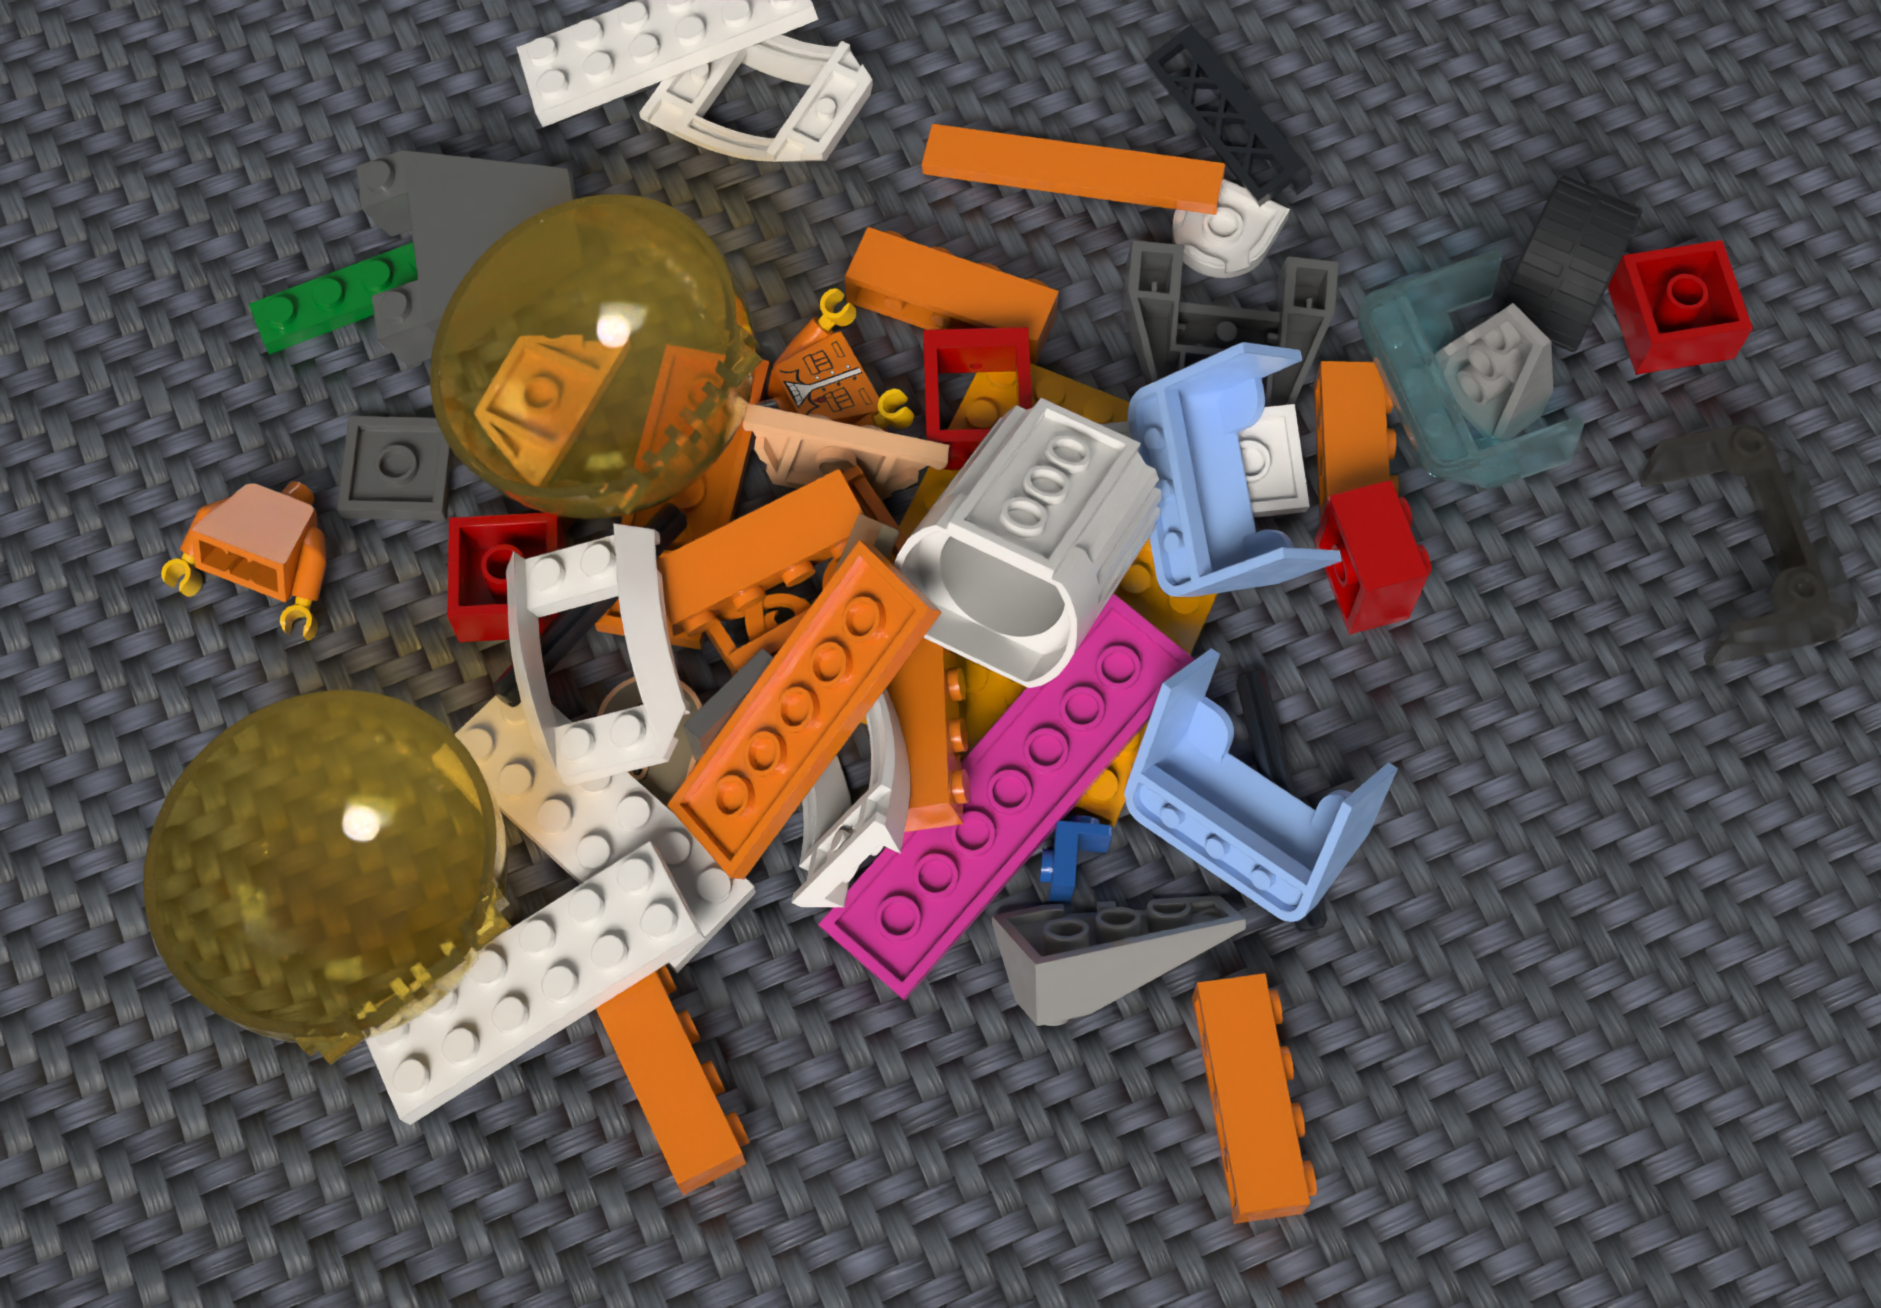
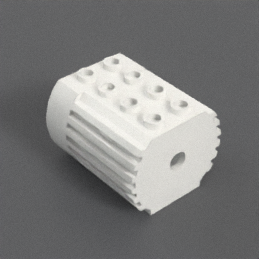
M1040 398L1034 408L1026 410L1016 405L1008 410L1003 418L1000 417L907 539L895 559L894 566L942 612L923 638L1028 688L1042 686L1059 676L1156 527L1155 523L1160 516L1161 508L1156 506L1161 500V490L1155 488L1159 478L1156 469L1146 465L1138 451L1141 443L1043 398Z

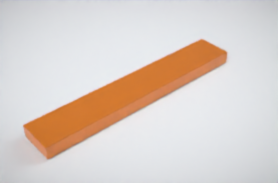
M932 124L922 161V172L924 175L1216 215L1225 174V163Z

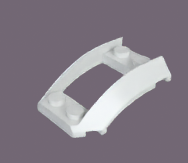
M778 35L663 80L639 113L641 119L695 145L724 155L772 162L826 161L869 98L873 80L864 65L860 66L851 53L850 44L841 41L837 47H830ZM741 63L776 78L810 86L775 138H764L737 132L703 119L705 113Z
M613 523L614 535L528 559L522 558L513 551L506 569L510 648L524 714L535 748L559 780L566 786L668 762L678 742L674 734L683 715L691 713L690 702L685 699L670 642L662 573L657 570L655 545L660 544V534L655 529ZM618 596L627 648L643 705L558 726L545 678L538 618Z
M887 689L883 691L866 714L871 745L869 790L852 806L845 775L839 758L836 755L802 800L804 830L799 867L807 870L808 876L807 881L793 893L791 903L797 906L845 907L849 881L855 875L859 865L869 855L876 856L883 846L901 854L910 800V768L900 722Z

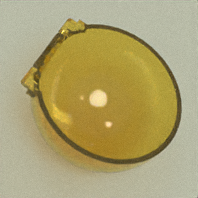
M602 194L563 202L526 219L491 245L474 263L453 293L440 321L432 350L430 391L436 419L446 442L455 455L474 474L495 490L524 506L541 512L568 518L607 519L631 515L657 506L679 495L697 482L718 461L732 442L744 418L752 394L755 369L763 359L756 353L758 342L755 340L754 324L742 285L724 254L707 233L691 218L659 201L633 195Z
M330 690L308 693L268 705L233 724L212 740L190 762L176 780L159 811L148 842L143 882L145 911L150 932L158 952L174 977L200 1003L225 1020L263 1037L287 1043H298L302 1050L310 1056L319 1051L330 1065L363 1040L391 1032L416 1020L437 1006L468 975L486 946L511 927L501 913L510 904L505 898L508 874L505 826L499 804L486 776L462 742L436 718L418 707L378 693L356 690Z

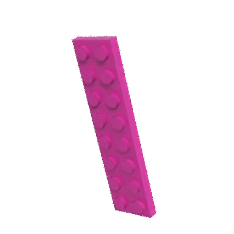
M1113 593L1059 676L1042 686L1027 687L961 762V769H965L968 774L971 790L970 802L963 804L964 824L904 832L901 854L886 847L847 891L845 907H833L818 924L819 927L903 1001H906L1053 832L1059 820L1062 821L1146 725L1150 720L1162 683L1195 659Z

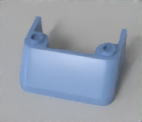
M1241 342L1140 388L1133 395L1128 407L1131 439L1141 443L1138 452L1146 465L1156 469L1159 481L1155 488L1161 490V500L1156 506L1161 508L1160 516L1149 538L1157 581L1166 594L1175 597H1195L1274 585L1342 561L1340 550L1294 548L1291 539L1279 530H1263L1256 533L1237 433L1255 425L1263 413L1265 394L1262 378L1302 361L1300 350Z
M1211 648L1162 683L1125 788V803L1130 814L1140 824L1274 916L1284 921H1298L1316 907L1370 833L1398 768L1388 762L1353 793L1345 790H1335L1319 802L1316 810L1306 805L1228 753L1234 738L1232 721L1222 707L1205 697L1220 657V653Z

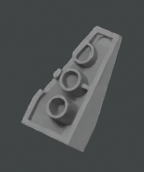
M1512 303L1436 352L1427 379L1497 450L1540 418L1553 394L1551 340Z
M1221 896L1153 899L1148 903L1147 909L1144 910L1116 907L1115 901L1097 902V912L1064 914L1063 904L1040 905L992 915V927L1015 1001L1036 1026H1058L1066 1023L1069 1019L1094 1013L1246 929V919Z

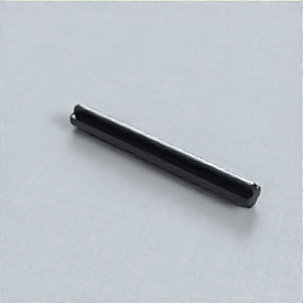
M672 503L664 504L642 527L655 529L660 534V544L655 545L656 559L683 532L688 524L687 515ZM618 596L562 611L539 635L545 676L619 599ZM513 663L493 683L494 694L500 701L511 708L521 703Z
M1262 670L1242 673L1238 676L1236 686L1257 771L1297 798L1267 676ZM1323 899L1306 916L1298 921H1294L1298 931H1315L1325 926L1327 915Z

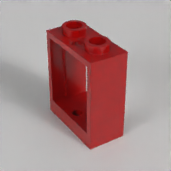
M1028 327L923 330L926 440L949 445L948 463L943 469L951 471L961 470L991 429L940 430L938 374L1016 372L1017 406L1026 410L1032 408Z

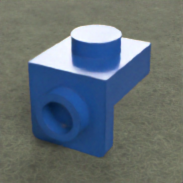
M1071 816L1067 818V821L1059 820L1057 822L1052 849L1042 848L1039 882L1050 883L1048 901L1071 903L1075 888L1077 850L1108 852L1112 839V826L1100 824L1098 819L1090 816Z

